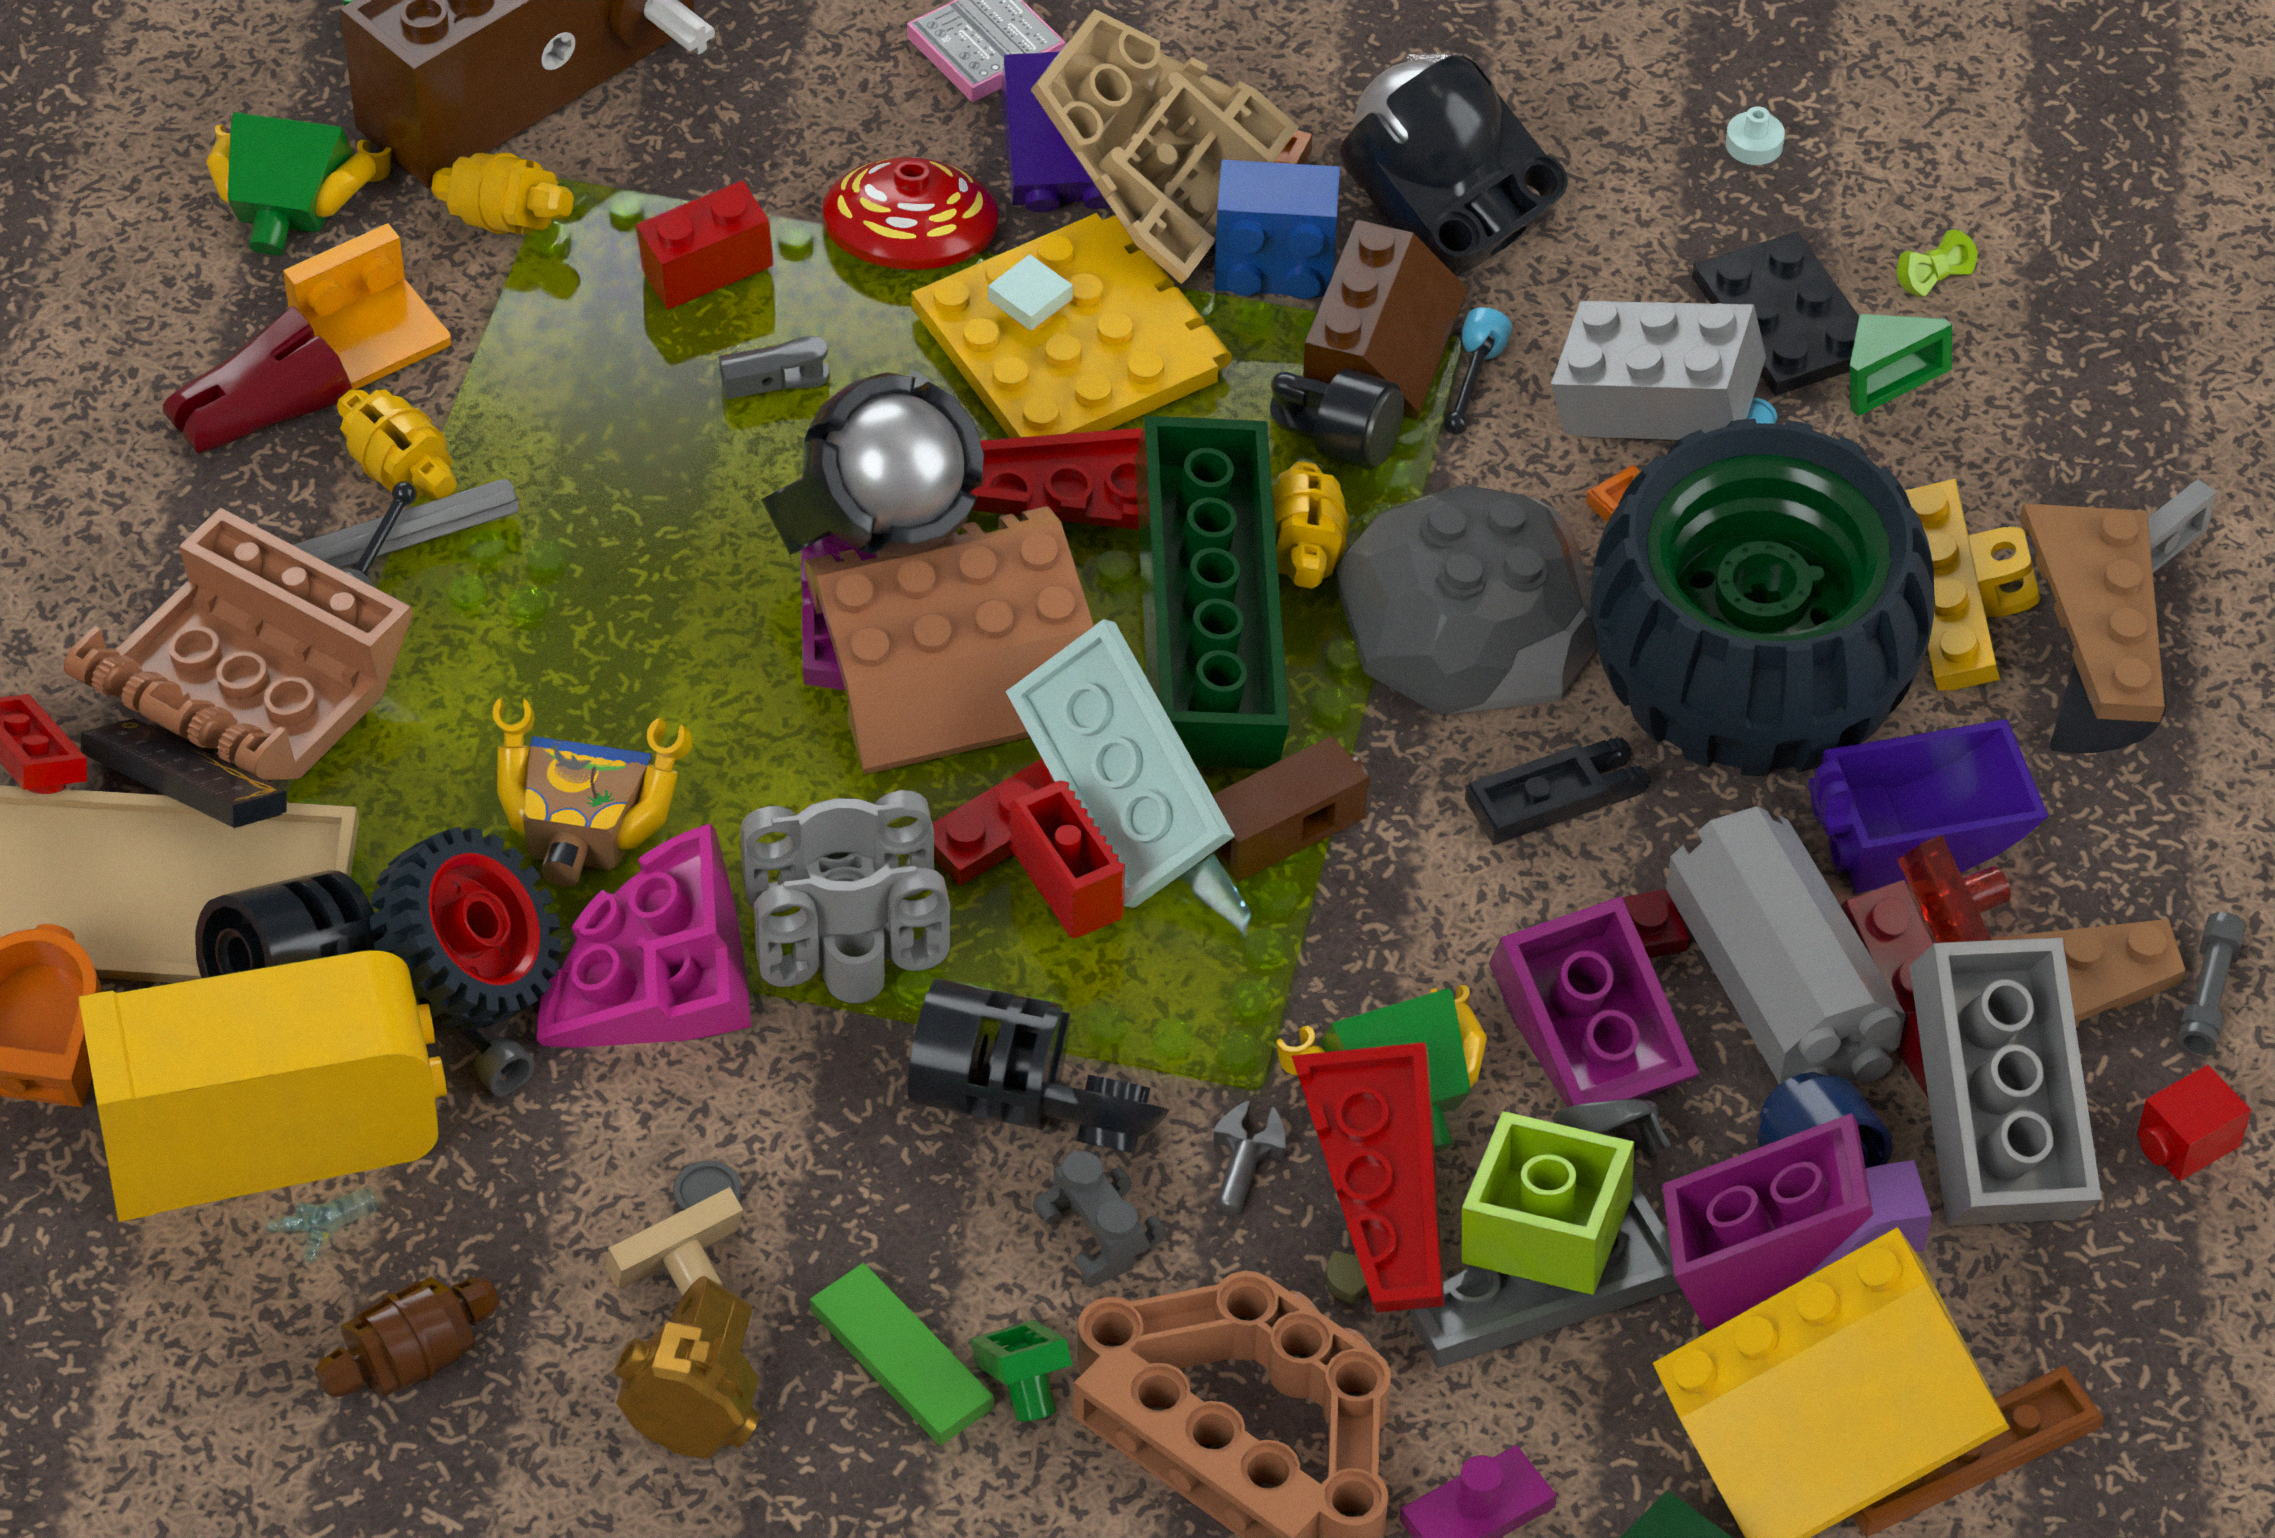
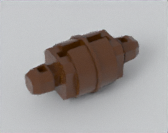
M429 1277L422 1282L416 1280L394 1293L387 1292L383 1294L378 1302L357 1312L354 1319L341 1325V1333L348 1350L339 1347L321 1359L315 1368V1374L320 1386L331 1397H343L363 1388V1383L365 1382L367 1386L385 1397L393 1392L400 1393L422 1380H431L436 1372L458 1361L462 1354L474 1348L475 1341L468 1323L476 1326L491 1316L498 1308L500 1301L494 1286L484 1277H471L453 1285L451 1290L433 1277Z

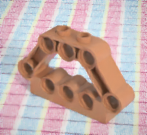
M1252 1271L1232 1273L1222 1279L1217 1285L1134 1301H1128L1119 1297H1105L1093 1301L1084 1308L1078 1321L1077 1364L1081 1376L1074 1382V1419L1241 1538H1384L1388 1490L1385 1482L1378 1475L1379 1433L1387 1420L1391 1371L1387 1361L1372 1348L1363 1335L1351 1328L1343 1329L1321 1314L1313 1302L1304 1294L1294 1290L1288 1291L1271 1278ZM1241 1317H1251V1318H1253L1254 1320L1247 1321V1320H1240V1319H1238V1318H1241ZM1118 1343L1120 1346L1109 1347L1102 1344ZM1302 1354V1355H1307V1356H1309V1357H1308V1358H1295V1357H1293V1356H1291V1355ZM1232 1358L1245 1361L1256 1360L1269 1370L1268 1375L1271 1383L1280 1393L1292 1398L1303 1399L1309 1397L1323 1407V1415L1326 1423L1329 1425L1327 1479L1320 1484L1300 1470L1297 1454L1288 1445L1275 1440L1259 1441L1246 1432L1243 1418L1234 1407L1224 1402H1204L1192 1394L1189 1381L1180 1368ZM1348 1392H1359V1393H1362V1394H1364V1395L1358 1397V1396H1350V1395L1345 1394V1393H1348ZM1164 1406L1168 1409L1157 1411L1149 1409V1407ZM1208 1444H1216L1222 1446L1223 1448L1215 1450L1207 1449L1202 1446ZM1264 1482L1273 1483L1279 1487L1271 1489L1262 1488L1256 1484ZM1356 1511L1362 1514V1516L1348 1517L1341 1514V1512Z

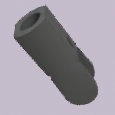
M810 335L776 346L718 356L719 374L726 399L781 389L814 388L824 385L830 378L829 366L823 362L828 355L827 342L821 337Z

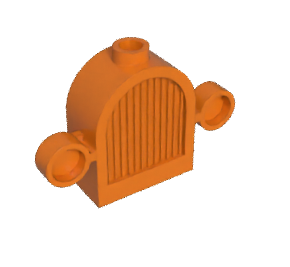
M40 924L36 929L21 930L0 938V1096L83 1107L91 1084L92 1073L78 996L104 991L87 952L74 941V934L62 926Z

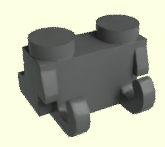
M1076 1151L1069 1154L1064 1159L1062 1165L1054 1169L1053 1186L1050 1190L1035 1198L1033 1209L1040 1219H1045L1047 1224H1054L1060 1220L1062 1216L1060 1212L1068 1208L1072 1209L1077 1218L1081 1216L1102 1245L1101 1254L1095 1260L1088 1252H1083L1075 1258V1264L1081 1271L1082 1279L1089 1288H1092L1133 1269L1134 1256L1161 1243L1165 1238L1166 1228L1158 1217L1150 1216L1145 1221L1147 1227L1145 1232L1138 1222V1214L1134 1206L1122 1200L1121 1197L1127 1194L1132 1184L1130 1177L1121 1167L1113 1169L1110 1173L1113 1181L1110 1183L1103 1173V1164L1098 1156L1088 1151Z

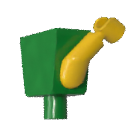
M233 112L231 133H226L225 125L215 126L217 140L206 160L219 198L230 204L238 221L253 224L249 248L256 253L281 256L284 252L289 229L318 232L322 228L326 217L333 216L367 182H377L385 179L391 171L392 148L386 147L380 153H370V142L361 139L357 143L356 154L352 156L353 150L341 126Z
M1458 985L1455 1000L1451 988L1437 991V988H1432L1430 994L1332 1022L1321 1039L1323 1048L1317 1046L1315 1032L1309 1026H1303L1299 1029L1301 1046H1288L1281 1038L1276 1040L1281 1067L1287 1073L1297 1075L1292 1055L1425 1042L1429 1052L1435 1153L1453 1145L1442 1113L1458 1108L1469 1095L1470 1088L1478 1081L1487 1037L1473 1010L1469 1007V988L1467 985Z

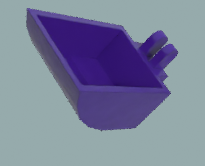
M2008 719L1824 750L1822 765L1817 768L1815 778H1809L1808 781L1814 817L1819 824L1822 823L1826 835H1831L1829 847L1833 866L1838 873H1847L1854 893L1876 890L1905 880L1906 884L1946 878L1964 872L1999 855L2016 844L2048 817V813Z

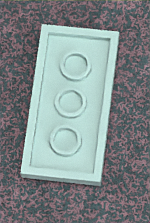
M1103 619L1006 691L1054 781L1069 782V790L1075 791V799L1081 800V808L1088 809V817L1094 818V826L1100 827V835L1106 836V844L1113 845V853L1119 854V862L1125 864L1124 906L1137 907L1235 837L1115 622Z

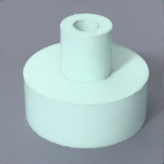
M1752 107L1747 112L1736 115L1729 122L1725 142L1729 154L1740 162L1751 165L1767 164L1777 159L1782 153L1785 130L1782 123L1770 115L1767 109Z

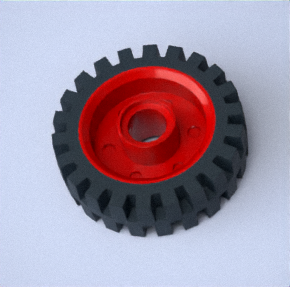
M461 827L450 828L418 842L396 856L388 863L389 867L380 873L376 883L381 887L372 892L370 903L371 906L380 910L370 916L371 931L384 934L383 938L374 943L375 950L392 953L405 961L409 968L415 999H422L420 1005L429 1004L432 1018L440 1015L439 1025L448 1028L460 1025L461 1030H475L480 1027L483 1029L515 1015L538 1001L537 998L544 995L551 986L548 980L557 974L559 963L552 958L561 953V939L549 935L560 928L558 914H548L544 910L545 906L553 902L548 888L537 892L533 886L541 876L533 865L521 870L519 865L524 855L515 847L502 852L504 839L494 834L483 838L482 830L476 828H468L464 831L461 830Z

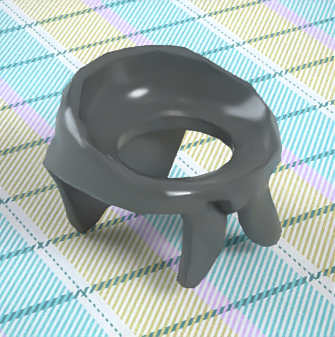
M1629 1099L1579 1104L1556 1111L1552 1118L1554 1123L1599 1134H1607L1628 1124L1635 1123L1639 1128L1645 1150L1650 1157L1657 1155L1656 1144L1662 1149L1671 1148V1143L1664 1134L1659 1121L1657 1104L1649 1100Z

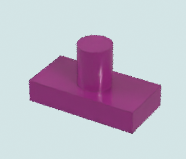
M1516 1444L1494 1457L1477 1455L1469 1458L1462 1465L1460 1476L1400 1508L1399 1520L1413 1538H1501L1555 1508L1557 1495Z

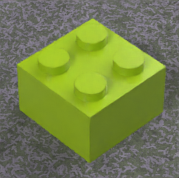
M1502 1111L1462 1206V1263L1594 1295L1632 1199L1634 1142Z

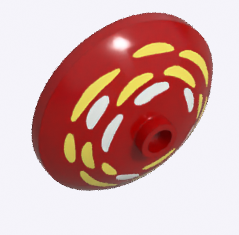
M899 157L864 164L836 181L825 195L822 218L824 228L831 240L850 255L879 266L922 270L953 265L965 261L985 249L993 240L997 231L998 206L992 193L981 182L956 166L932 159Z

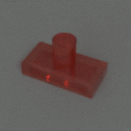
M1943 835L1919 844L1897 859L1936 943L1992 941L1980 914L2009 902L2011 898L2009 883L1998 867L1991 866L1963 878Z

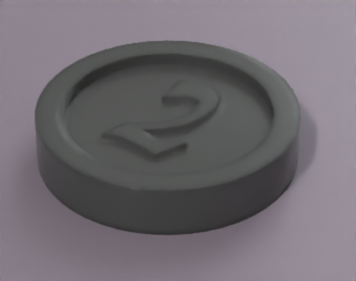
M717 1161L696 1162L687 1166L677 1176L673 1188L674 1200L679 1210L683 1211L731 1187L739 1202L741 1199V1182L737 1173L724 1163Z

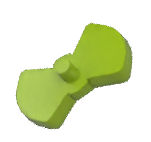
M1951 229L1946 231L1937 249L1928 250L1924 254L1911 250L1902 252L1896 269L1900 286L1906 292L1921 298L1930 292L1937 281L1943 280L1949 275L1966 276L1972 274L1978 257L1976 245L1969 236L1960 230Z

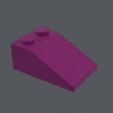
M1622 896L1500 938L1489 966L1513 1022L1567 1107L1593 1102L1636 1100L1699 1076L1700 1073Z
M1852 1113L1662 1184L1674 1277L1707 1331L1722 1325L1801 1281L1874 1215L1858 1124Z

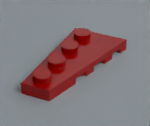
M1426 1043L1292 1055L1291 1057L1376 1313L1445 1306L1429 1052Z

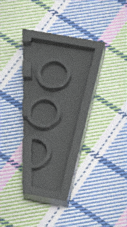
M1633 1178L1632 1199L1594 1295L1471 1266L1443 1282L1445 1306L1411 1309L1410 1321L1437 1368L1681 1289L1674 1277L1669 1234Z

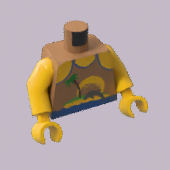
M499 698L494 704L492 711L494 721L504 733V745L498 746L497 794L511 828L525 835L527 854L534 859L544 860L541 872L547 881L554 885L569 887L579 881L583 866L606 870L618 867L628 849H635L663 827L667 821L679 773L673 770L675 760L685 757L692 748V736L685 726L680 725L676 742L672 746L664 748L662 746V737L666 731V722L661 718H657L650 724L647 730V741L649 746L657 753L654 765L651 753L532 736L530 746H523L524 734L529 732L534 724L533 709L524 698L523 707L525 713L523 719L517 724L509 725L503 722L504 701L502 698Z

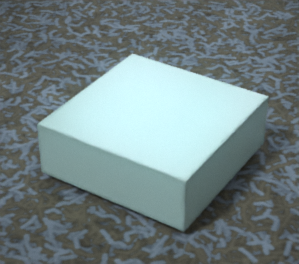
M1030 254L988 285V300L1030 331L1073 299V285Z

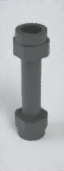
M2216 912L2207 918L2199 952L2205 956L2193 1004L2186 1006L2184 1009L2177 1037V1044L2182 1050L2205 1056L2213 1054L2216 1050L2224 1016L2219 1012L2230 962L2238 961L2246 929L2243 920L2232 913Z

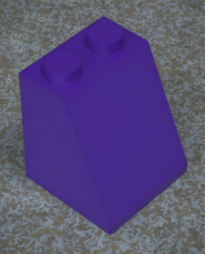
M1059 52L1005 54L1003 57L1001 106L1012 205L1025 204L1026 209L1033 212L1052 211L1060 207V202L1084 201V206L1088 208H1109L1108 202L1030 90Z

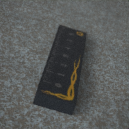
M135 718L81 732V752L87 757L233 828L280 816L282 813L287 812L286 790Z

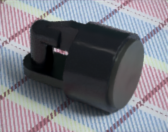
M1344 368L1339 371L1330 384L1308 379L1290 372H1280L1271 381V389L1274 396L1270 402V413L1273 421L1283 430L1314 439L1318 454L1365 470H1372L1379 466L1390 454L1397 440L1404 414V397L1397 383L1351 368Z

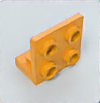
M389 223L283 270L288 308L295 306L310 323L315 337L317 335L322 337L340 358L353 389H359L451 346L450 332L406 281L400 237Z

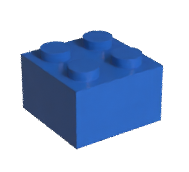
M1221 159L1217 206L1214 291H1230L1242 296L1264 293L1291 295L1298 299L1324 297L1334 273L1340 166Z

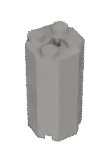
M1758 806L1710 820L1697 832L1702 841L1700 845L1690 854L1685 846L1682 845L1670 856L1666 890L1779 1085L1793 1076L1808 1072H1816L1824 1076H1840L1850 1081L1858 1080L1861 1083H1869L1880 1079L1888 1073L1893 1065L1890 1054L1900 1046L1906 1014L1788 819L1779 815L1777 822L1774 821L1767 810Z

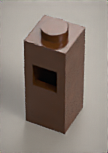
M1330 736L1213 794L1214 800L1235 835L1231 840L1212 852L1213 855L1238 883L1365 819L1367 789L1370 787V777L1365 765L1356 755H1348L1336 739Z

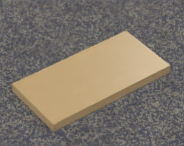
M0 785V938L13 932L36 929L40 924H55L70 930L74 934V941L87 952L98 978L167 983L202 979L196 960L195 931L199 914L209 900L224 894L327 870L340 871L351 878L360 819L357 808L287 803V812L282 813L280 816L233 828L167 795L64 789L52 794H38L23 790L20 786Z

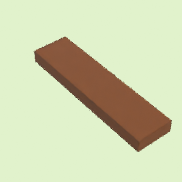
M2066 1365L1995 1397L2010 1429L1851 1516L1866 1537L1871 1536L2101 1428L2104 1416Z

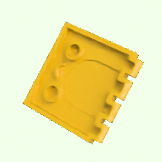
M1095 213L911 292L912 309L1010 438L1108 431L1218 382V371L1229 365L1232 360L1230 351L1208 325H1204V319L1178 287H1173L1174 281L1167 272L1135 244L1116 215L1102 220ZM1029 254L1073 285V299L1032 331L988 300V285Z

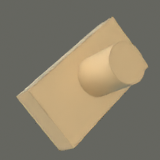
M728 1187L609 1247L605 1268L618 1289L665 1266L682 1297L688 1288L701 1276H706L723 1286L703 1248L738 1231L743 1209L731 1187Z

